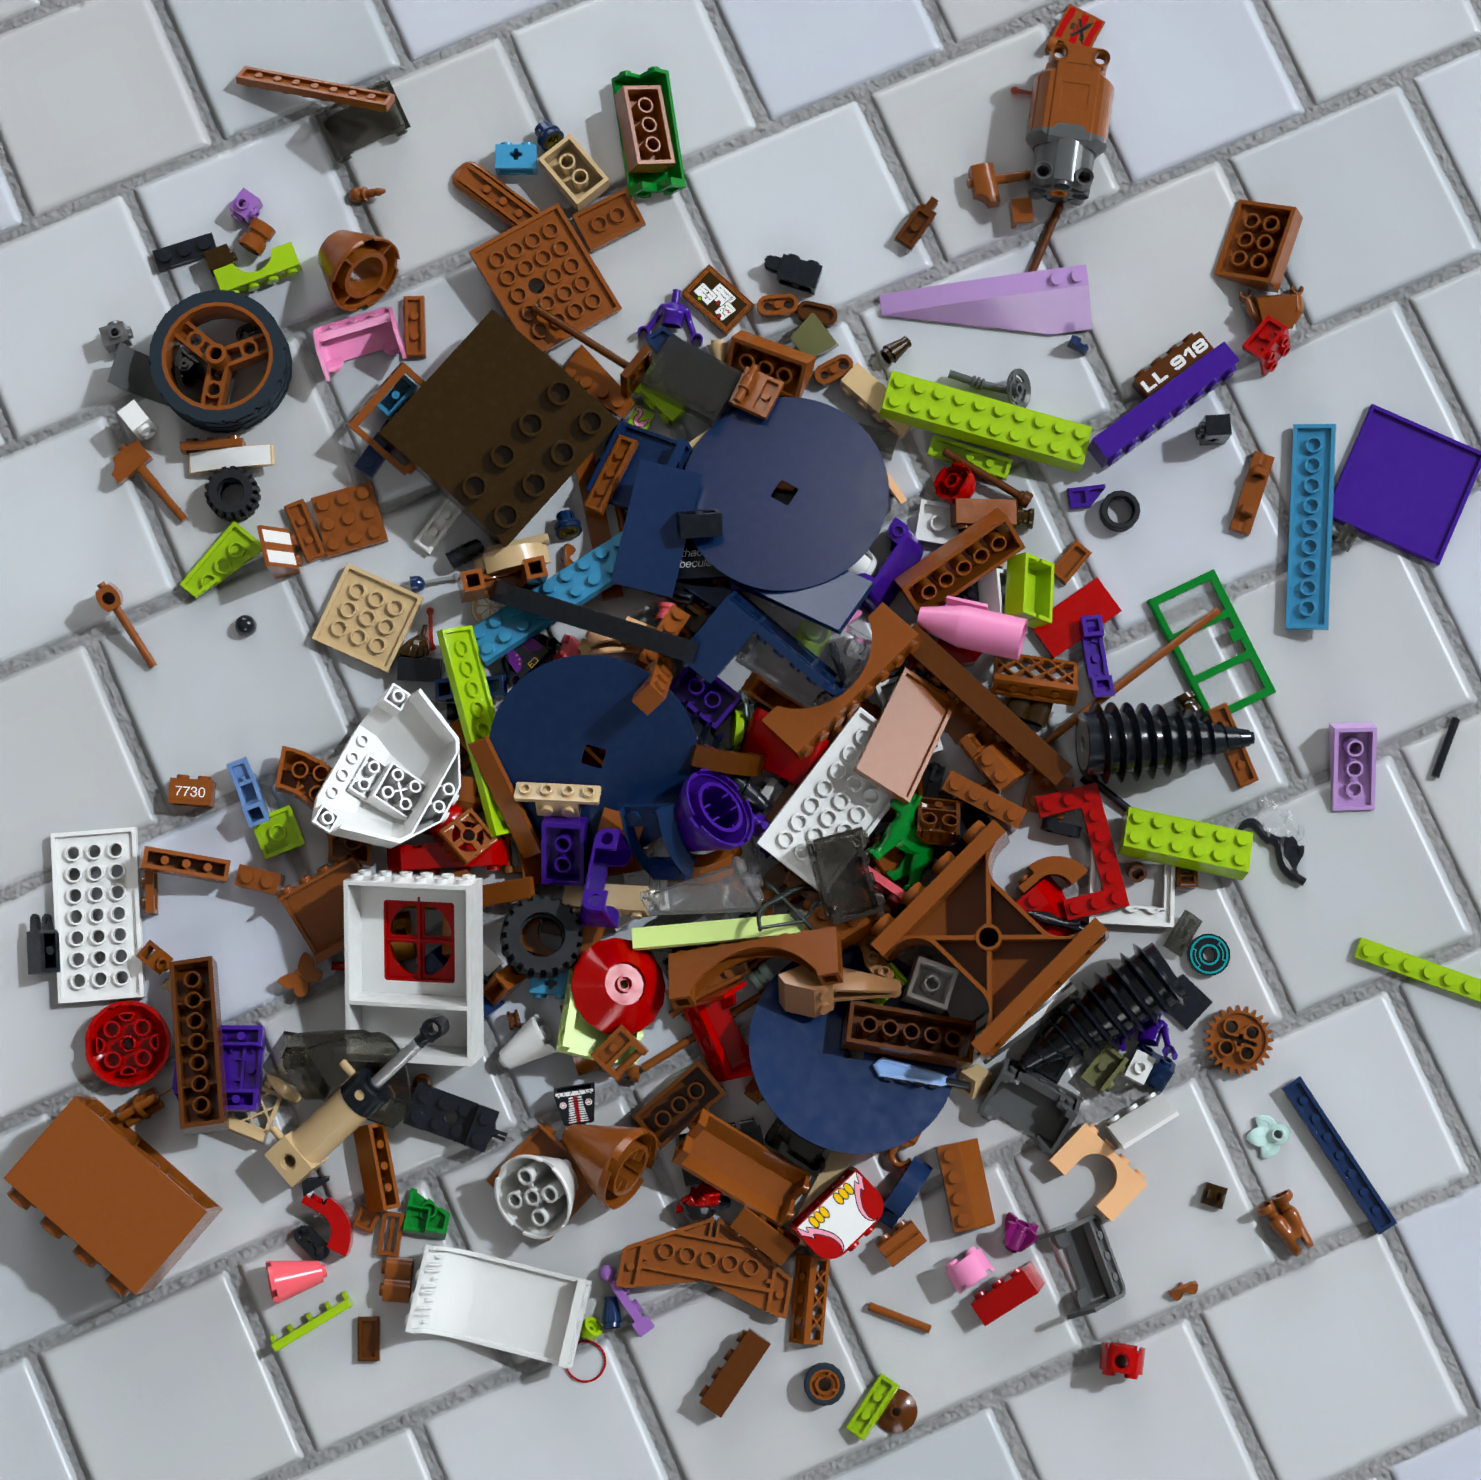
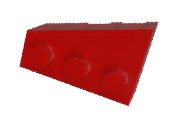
M1029 1261L1021 1268L1019 1266L1012 1270L1006 1278H1000L991 1284L992 1287L987 1291L982 1289L974 1295L975 1299L970 1305L984 1326H987L1038 1294L1045 1282L1032 1262Z

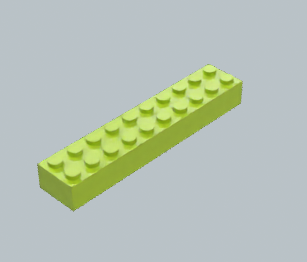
M893 370L889 375L878 415L881 418L909 424L912 427L1078 473L1084 464L1092 431L1091 426Z

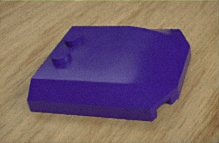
M222 1025L228 1112H258L262 1092L265 1027L263 1025ZM175 1057L172 1089L178 1100Z

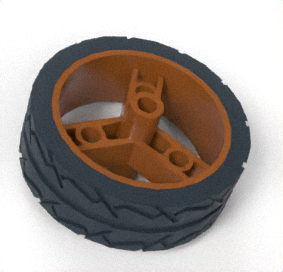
M209 290L193 294L180 301L164 315L156 327L150 343L149 366L152 379L160 395L182 420L194 427H199L198 429L212 433H234L247 430L261 423L278 408L291 382V352L289 344L275 318L259 302L234 291L212 290L210 292ZM236 319L249 323L261 333L223 347V345L215 343L197 327L212 320ZM196 340H202L199 345L193 346ZM181 345L207 365L201 403L194 402L183 395L177 386L175 360ZM255 348L252 354H246L248 349ZM233 354H242V357L232 360L230 357ZM269 359L266 373L255 390L242 400L226 405L230 382L237 374V370ZM215 372L222 378L221 381L214 380ZM220 389L217 395H211L213 390Z

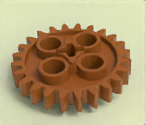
M1239 1005L1235 1006L1234 1011L1231 1006H1228L1227 1013L1222 1009L1219 1010L1220 1017L1212 1015L1215 1022H1207L1211 1029L1204 1030V1033L1209 1035L1208 1038L1203 1039L1204 1042L1209 1043V1046H1206L1204 1050L1211 1051L1207 1057H1214L1213 1065L1220 1063L1221 1071L1228 1067V1074H1232L1234 1069L1237 1075H1241L1242 1069L1245 1074H1250L1249 1067L1257 1071L1256 1064L1258 1063L1263 1066L1262 1058H1270L1266 1050H1273L1272 1047L1268 1046L1269 1042L1274 1041V1039L1268 1038V1035L1273 1031L1265 1029L1269 1022H1261L1264 1017L1263 1015L1255 1017L1257 1010H1252L1248 1013V1006H1245L1242 1011ZM1228 1021L1233 1022L1235 1025V1030L1232 1033L1226 1030V1023ZM1249 1027H1253L1256 1031L1253 1039L1249 1038L1246 1034ZM1220 1034H1225L1230 1037L1239 1036V1039L1251 1041L1256 1043L1257 1045L1256 1047L1245 1043H1240L1237 1045L1236 1041L1221 1038ZM1223 1042H1227L1230 1046L1227 1054L1223 1053L1220 1049ZM1244 1047L1248 1048L1251 1052V1056L1248 1059H1244L1241 1055Z

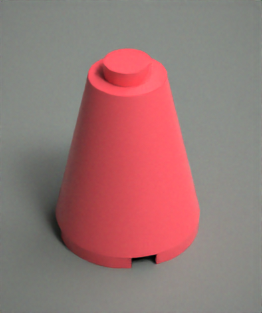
M320 1261L265 1262L266 1270L268 1269L269 1273L267 1278L274 1305L323 1283V1278L327 1277L325 1264L321 1265Z

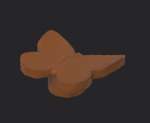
M304 952L300 957L298 969L294 973L280 977L277 982L287 989H294L296 996L304 997L309 992V985L322 979L323 972L318 968H314L313 959L307 952Z

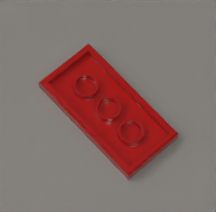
M1097 577L1053 608L1052 624L1031 629L1050 656L1055 659L1081 640V616L1101 615L1102 622L1105 624L1121 613L1122 610Z

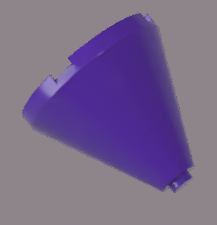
M700 769L691 774L683 783L673 813L675 820H678L682 838L689 852L736 849L747 842L752 836L754 817L751 806L747 799L743 801L736 792L740 788L721 772Z

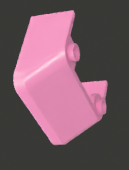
M392 307L378 308L321 325L313 330L316 353L326 382L330 381L329 372H339L344 366V361L384 350L389 355H397L401 352L402 358H407Z

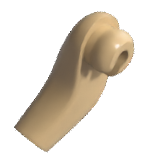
M269 1073L264 1080L265 1087L268 1089L273 1088L283 1099L294 1104L299 1103L302 1095L278 1075Z

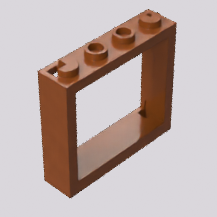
M401 362L346 425L400 473L411 475L415 469L408 462L403 466L359 427L405 373L420 387L425 383L404 362Z

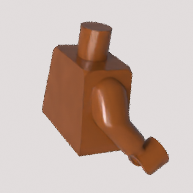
M1293 285L1289 290V294L1256 296L1251 299L1252 290L1248 289L1247 293L1249 296H1243L1242 291H1240L1239 300L1244 303L1247 314L1256 327L1269 315L1287 326L1288 329H1293L1294 324L1298 322L1304 311L1303 297L1301 296L1304 287L1300 286L1298 292H1296Z

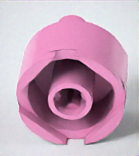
M974 1246L963 1254L965 1256L964 1259L958 1261L956 1258L945 1266L947 1268L945 1274L959 1294L963 1292L961 1289L963 1286L967 1290L986 1277L988 1269L991 1273L995 1270L981 1248L976 1249Z

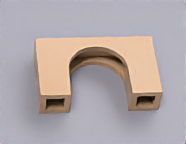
M1082 1123L1047 1161L1065 1176L1086 1155L1099 1154L1105 1157L1113 1167L1114 1180L1110 1189L1096 1202L1094 1207L1108 1221L1112 1222L1148 1185L1144 1181L1146 1177L1138 1169L1134 1171L1128 1166L1130 1161L1123 1154L1118 1156L1113 1151L1115 1148L1113 1144L1106 1138L1102 1140L1097 1135L1099 1131L1091 1123L1088 1125Z

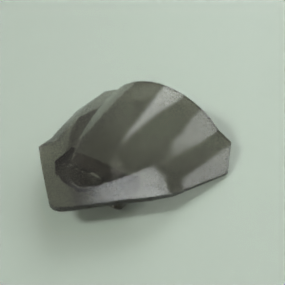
M329 1030L295 1033L284 1031L266 1058L263 1070L296 1087V1091L300 1092L305 1100H322L326 1102L340 1089L341 1084L349 1078L339 1066L343 1059H346L355 1071L365 1067L377 1073L400 1052V1049L392 1038L381 1032ZM406 1064L386 1082L390 1091V1100L367 1120L394 1128L414 1112L411 1100L410 1078Z

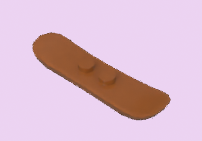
M468 161L463 163L452 176V184L455 188L482 205L510 228L542 212L476 162Z

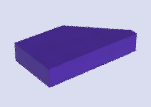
M1105 484L1067 488L1069 510L1090 508L1105 489Z

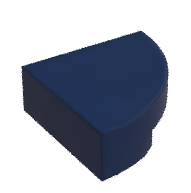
M1072 335L1067 347L1086 355L1089 349L1088 345L1080 343L1081 338Z

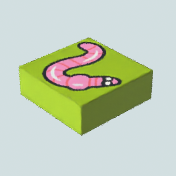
M636 405L628 423L648 430L655 417V413Z

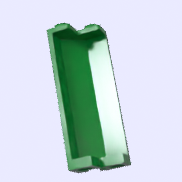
M657 66L648 68V71L640 75L631 73L629 70L621 71L619 75L611 79L614 95L622 86L661 85L675 164L666 173H628L617 114L629 196L643 199L651 198L652 193L664 192V196L672 195L686 188L669 71L660 69Z

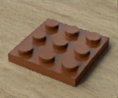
M371 481L311 498L328 559L389 541Z

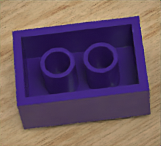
M685 667L670 684L669 689L671 691L677 689L675 696L681 703L689 699L687 710L692 714L701 710L699 720L704 724L712 721L711 729L716 733L734 709L742 702V697L718 676L711 684L709 682L704 683L696 676V671Z
M545 816L541 823V884L584 886L588 871V817Z

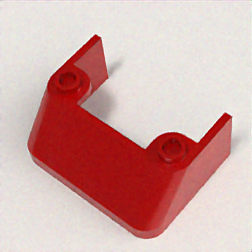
M745 981L724 986L697 999L696 1006L684 1008L685 1016L708 1067L715 1078L721 1082L753 1075L749 1058V1045H745L729 1009L736 1004L735 992L747 985Z

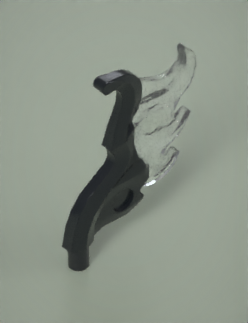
M1267 795L1259 796L1258 799L1263 801L1262 811L1254 818L1243 820L1237 830L1243 831L1244 828L1249 827L1255 831L1266 845H1273L1276 862L1280 871L1291 882L1295 881L1303 886L1307 878L1298 874L1297 865L1304 854V846L1298 845L1304 836V827L1300 823L1298 824V830H1295L1293 818L1289 810H1286V816L1283 817L1279 814L1277 804L1273 798Z

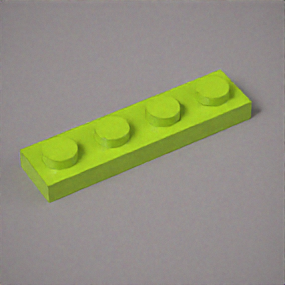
M933 435L927 456L948 463H954L942 455L943 450L948 448L993 476L1005 481L1007 480L1013 459Z

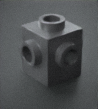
M114 320L109 322L107 326L99 328L104 347L109 353L117 352L119 343L128 347L133 346L131 338H134L130 326H126L123 321Z

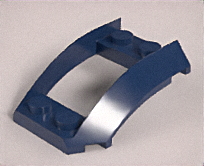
M619 803L617 806L626 840L634 857L653 880H687L691 878L694 871L692 869L697 859L691 856L684 843L678 820L674 818V803ZM634 827H660L661 835L670 857H647L638 841Z

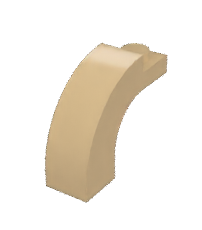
M541 542L523 543L499 548L482 554L483 557L473 561L475 569L481 568L483 575L497 574L515 569L521 565L523 559L544 555L545 564L551 563L547 544Z

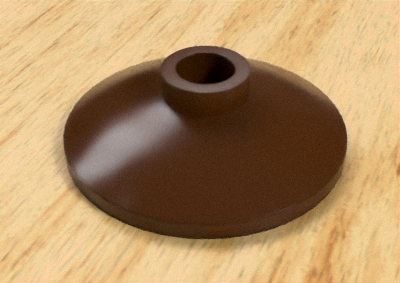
M898 1389L877 1423L884 1430L891 1433H901L908 1430L914 1424L918 1413L917 1404L912 1395L905 1390ZM896 1407L900 1409V1414L897 1416L892 1414V1410Z

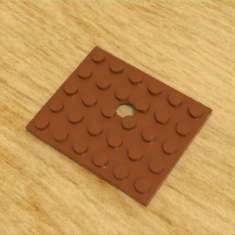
M558 203L469 251L470 257L512 326L544 353L571 339L572 336L537 314H531V308L536 302L541 305V308L580 332L587 330L622 309ZM533 279L541 280L544 283L543 292L539 294L532 293L528 287L529 282Z

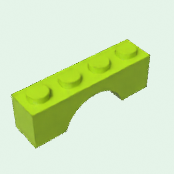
M292 242L272 248L268 264L259 271L245 272L238 269L232 263L215 269L213 272L220 290L243 293L245 291L252 292L258 290L264 284L277 283L279 279L286 276H296L299 271H302V267Z

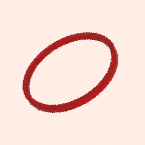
M581 1340L578 1341V1344L583 1342L592 1343L601 1350L604 1356V1366L602 1371L598 1376L591 1380H580L574 1377L570 1373L569 1369L566 1368L568 1374L574 1380L587 1383L596 1380L602 1375L606 1367V1355L602 1347L597 1343L590 1340Z

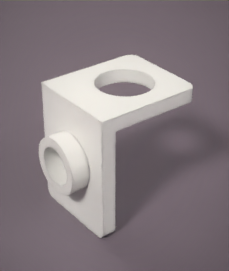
M1136 1050L1126 1072L1121 1076L1139 1086L1144 1085L1156 1059L1140 1050Z

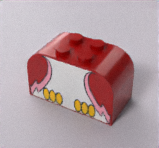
M850 1165L788 1226L817 1255L826 1259H835L847 1251H853L859 1244L858 1240L863 1235L865 1237L868 1236L875 1229L874 1225L879 1221L883 1213V1199L862 1173Z

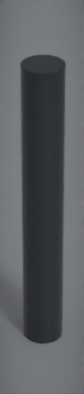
M1456 717L1451 719L1431 774L1432 777H1440L1460 723V719Z

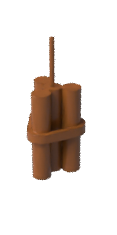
M155 1087L142 1094L137 1093L133 1096V1099L118 1107L120 1112L118 1113V1118L121 1121H125L129 1128L143 1119L151 1118L152 1114L165 1107L159 1097L173 1089L170 1088L160 1095H157L158 1092Z

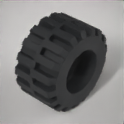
M225 466L221 467V472L218 470L214 471L215 476L208 478L210 483H206L205 489L207 492H204L209 507L219 518H224L228 522H231V520L240 522L241 518L243 520L248 519L247 515L255 513L254 508L258 509V500H261V495L259 494L261 491L255 479L248 471L246 472L241 467L237 469L235 466H230V469ZM232 484L242 485L244 487V494L237 503L226 504L222 501L223 491Z

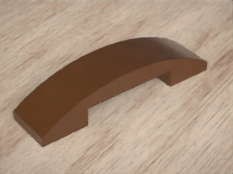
M694 744L689 765L727 774L761 776L767 755L748 751L747 753L721 750L713 746Z

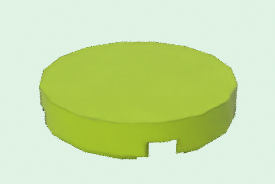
M736 709L732 713L730 722L729 747L734 746L733 751L738 752L741 749L738 743L743 741L744 720L740 716L744 715V712Z

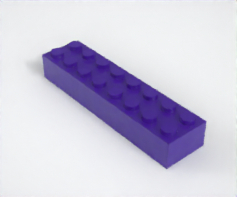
M1222 342L1095 436L1087 450L1101 468L1106 465L1112 466L1119 460L1123 452L1125 455L1130 453L1135 448V445L1139 443L1138 441L1142 443L1152 436L1151 433L1156 428L1159 431L1165 427L1172 416L1177 418L1181 415L1188 404L1190 406L1196 404L1201 399L1200 397L1204 395V392L1209 394L1217 387L1221 380L1225 382L1232 377L1233 373L1237 370L1236 366L1240 360L1226 342Z

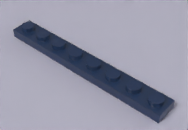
M1301 1076L1283 1086L1281 1089L1376 1233L1380 1235L1397 1224Z

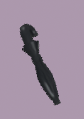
M1027 910L1026 912L1040 923L1047 926H1060L1072 934L1080 932L1088 925L1084 921L1061 919L1053 913Z

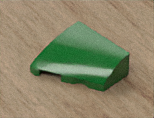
M411 1188L402 1232L445 1240L450 1213L443 1208H438L435 1202L429 1198L427 1200L417 1193L415 1188Z

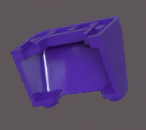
M896 517L890 524L887 537L891 540L890 551L892 553L875 578L866 573L858 574V576L872 581L874 585L861 604L870 612H873L882 602L888 607L891 605L900 591L894 579L918 563L923 556L922 545L908 526Z

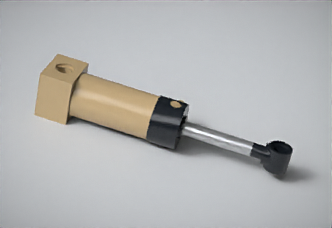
M438 1014L425 1020L419 1029L420 1033L377 1073L365 1067L355 1071L348 1061L343 1059L339 1066L349 1078L341 1084L339 1090L297 1129L284 1135L276 1125L269 1129L278 1142L264 1156L292 1188L318 1170L329 1159L328 1155L390 1100V1091L386 1082L428 1043H434L438 1038L447 1034L450 1027L448 1019L444 1015ZM433 1023L438 1026V1032L433 1029Z

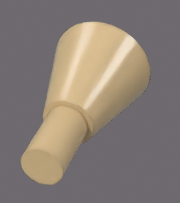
M723 339L711 340V344L707 345L711 358L715 363L724 368L723 364L725 363L728 343H723Z

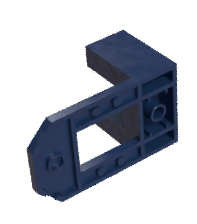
M738 589L734 590L723 600L691 639L700 643L695 663L679 661L687 669L692 668L696 671V676L702 682H709L711 684L753 634L756 633V638L765 645L767 643L774 648L772 651L778 657H785L789 660L791 668L798 673L802 671L807 676L806 680L810 684L820 686L831 697L840 696L848 687L844 681L840 680L838 682L836 680L837 673Z

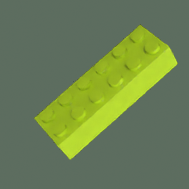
M1128 807L1123 815L1118 854L1242 881L1249 873L1254 833Z

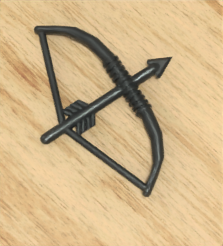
M765 881L767 889L771 890L775 896L768 899L758 910L756 915L758 931L761 932L763 929L801 923L809 930H812L813 926L808 922V918L825 896L829 895L830 891L828 890L825 895H822L809 913L806 914L802 909H796L787 899L801 891L818 892L810 885H799L788 888L780 893L774 884ZM780 902L791 911L790 916L795 920L765 926L761 925L763 913L769 907H773Z

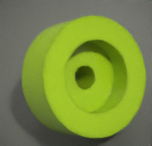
M587 1317L582 1323L581 1337L583 1339L595 1340L602 1334L601 1323L594 1317Z

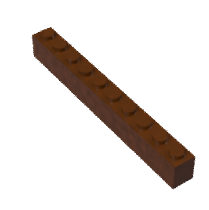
M915 623L912 628L919 633L921 643L914 653L908 655L915 661L913 663L915 667L921 672L925 670L930 674L929 679L935 685H942L946 689L945 694L953 701L957 699L962 704L960 707L967 714L970 715L972 713L978 718L976 722L984 729L988 727L993 732L992 737L999 743L1004 742L1009 747L1007 750L1014 757L1017 758L1019 756L1025 761L1023 765L1031 772L1035 770L1040 775L1039 779L1048 787L1050 785L1052 787L1056 786L1073 767Z

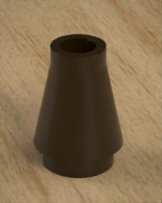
M904 336L901 339L884 345L880 354L886 363H896L912 344Z

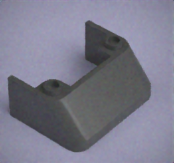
M1092 1214L1038 1236L1039 1240L1051 1237L1052 1243L1057 1248H1066L1080 1289L1075 1291L1073 1297L1077 1310L1066 1315L1068 1320L1095 1313L1125 1296V1284L1104 1226L1098 1215Z

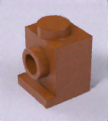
M151 940L136 955L137 958L159 975L170 969L169 962L174 959ZM155 949L153 954L147 960L146 958L148 957V955Z

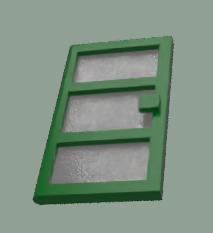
M1214 569L1146 601L1167 644L1215 607H1218L1221 611L1220 615L1171 651L1190 690L1194 692V698L1200 704L1203 715L1207 716L1206 710L1225 702L1232 714L1276 693Z

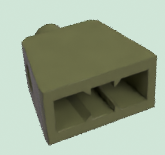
M811 313L790 337L795 343L793 349L816 356V358L839 346L814 313Z

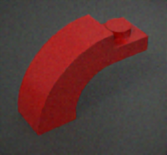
M312 1193L311 1196L305 1195L301 1203L322 1214L330 1224L331 1237L326 1247L347 1257L352 1248L354 1233L352 1221L346 1209L332 1197H328L326 1203H323L324 1198L315 1193Z

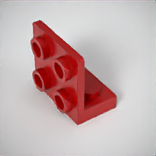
M1269 315L1266 316L1242 345L1244 351L1259 360L1263 376L1273 372L1281 357H1285L1291 349L1288 327Z

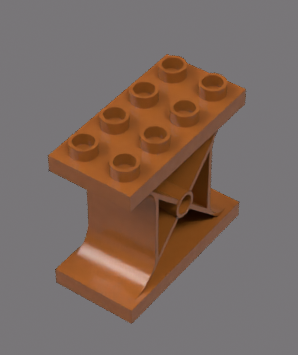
M994 819L987 826L981 820L974 823L962 837L967 847L957 857L950 851L946 852L931 868L937 877L926 888L920 882L914 884L901 898L906 908L895 919L889 913H886L870 930L876 937L871 945L889 962H893L904 950L912 946H931L948 959L986 997L989 1005V1018L984 1030L971 1044L987 1060L1109 938L1108 929L1096 918L1076 934L1070 936L1052 935L1046 932L993 880L994 862L998 854L1010 843L1007 832ZM987 936H999L998 942L994 946L985 947L983 945Z

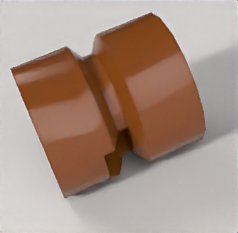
M253 217L247 226L249 232H244L239 238L238 243L252 254L260 257L266 249L265 242H270L276 231L264 221Z

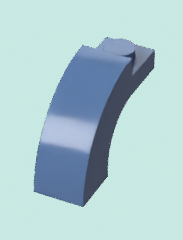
M247 756L227 763V769L238 792L242 806L241 809L249 828L269 821V811L263 792Z

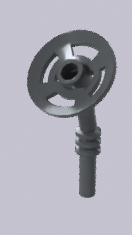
M1022 369L1011 371L1007 379V386L987 382L984 378L981 380V377L976 378L975 375L971 377L953 370L949 371L948 378L969 384L971 388L974 386L975 389L979 388L980 391L985 389L1007 394L1010 404H1016V406L1026 408L1029 404L1031 385L1028 375ZM1023 394V399L1020 401L1019 398Z

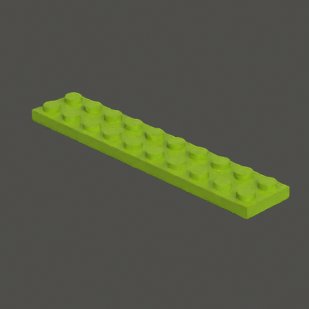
M473 626L441 629L436 631L488 829L492 837L509 834L511 832L468 747V744L490 736L491 726L496 714L479 655Z

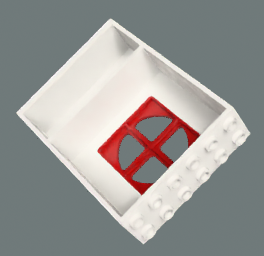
M360 869L357 873L351 874L350 877L343 880L346 1059L389 1062L420 1033L419 1029L425 1020L440 1014L444 1015L449 1021L450 1027L447 1034L438 1038L434 1043H428L407 1063L472 1067L484 1056L482 878H476L475 874H463L462 877H454V873H442L441 876H433V872H422L420 875H413L411 871H401L399 874H392L390 870L371 873L369 869ZM406 905H415L417 909V933L415 935L393 934L390 928L396 914ZM426 905L435 907L444 915L451 928V936H429L425 933ZM392 942L416 944V973L408 972L397 962L391 950ZM425 945H450L452 951L445 966L434 974H428L425 970ZM433 1023V1029L438 1032V1026Z

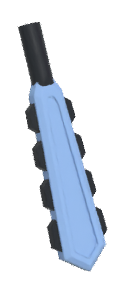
M890 1056L882 1057L872 1065L878 1077H882L884 1081L892 1082L893 1080H898L899 1083L903 1084L913 1082L915 1086L922 1087L925 1084L932 1089L943 1086L963 1090L969 1089L970 1083L967 1081L949 1078L938 1069L932 1068L928 1070L926 1066L920 1064L913 1066L911 1062L905 1060L899 1062L896 1058Z

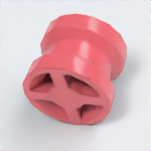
M657 602L659 610L655 619L662 621L671 606L675 605L678 607V605L670 602Z

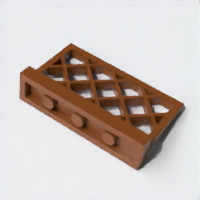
M1021 654L1017 661L994 655L992 694L1075 706L1079 685H1077L1078 662ZM999 659H1006L1009 663L1004 665ZM1021 662H1027L1030 666L1025 668ZM1042 665H1047V666L1051 667V669H1049V670L1046 671V670H1045L1043 667H1041V666H1042ZM1015 666L1020 671L1014 673L1009 668ZM1068 668L1073 669V671L1067 674L1062 669ZM1036 669L1040 674L1035 676L1030 671ZM1056 672L1061 677L1056 679L1051 674Z

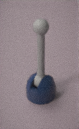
M455 573L453 576L424 580L420 576H411L409 578L412 592L422 591L426 584L450 580L458 581L460 574Z

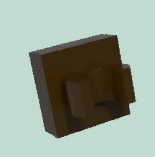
M1205 1182L1200 1203L1222 1209L1228 1188Z

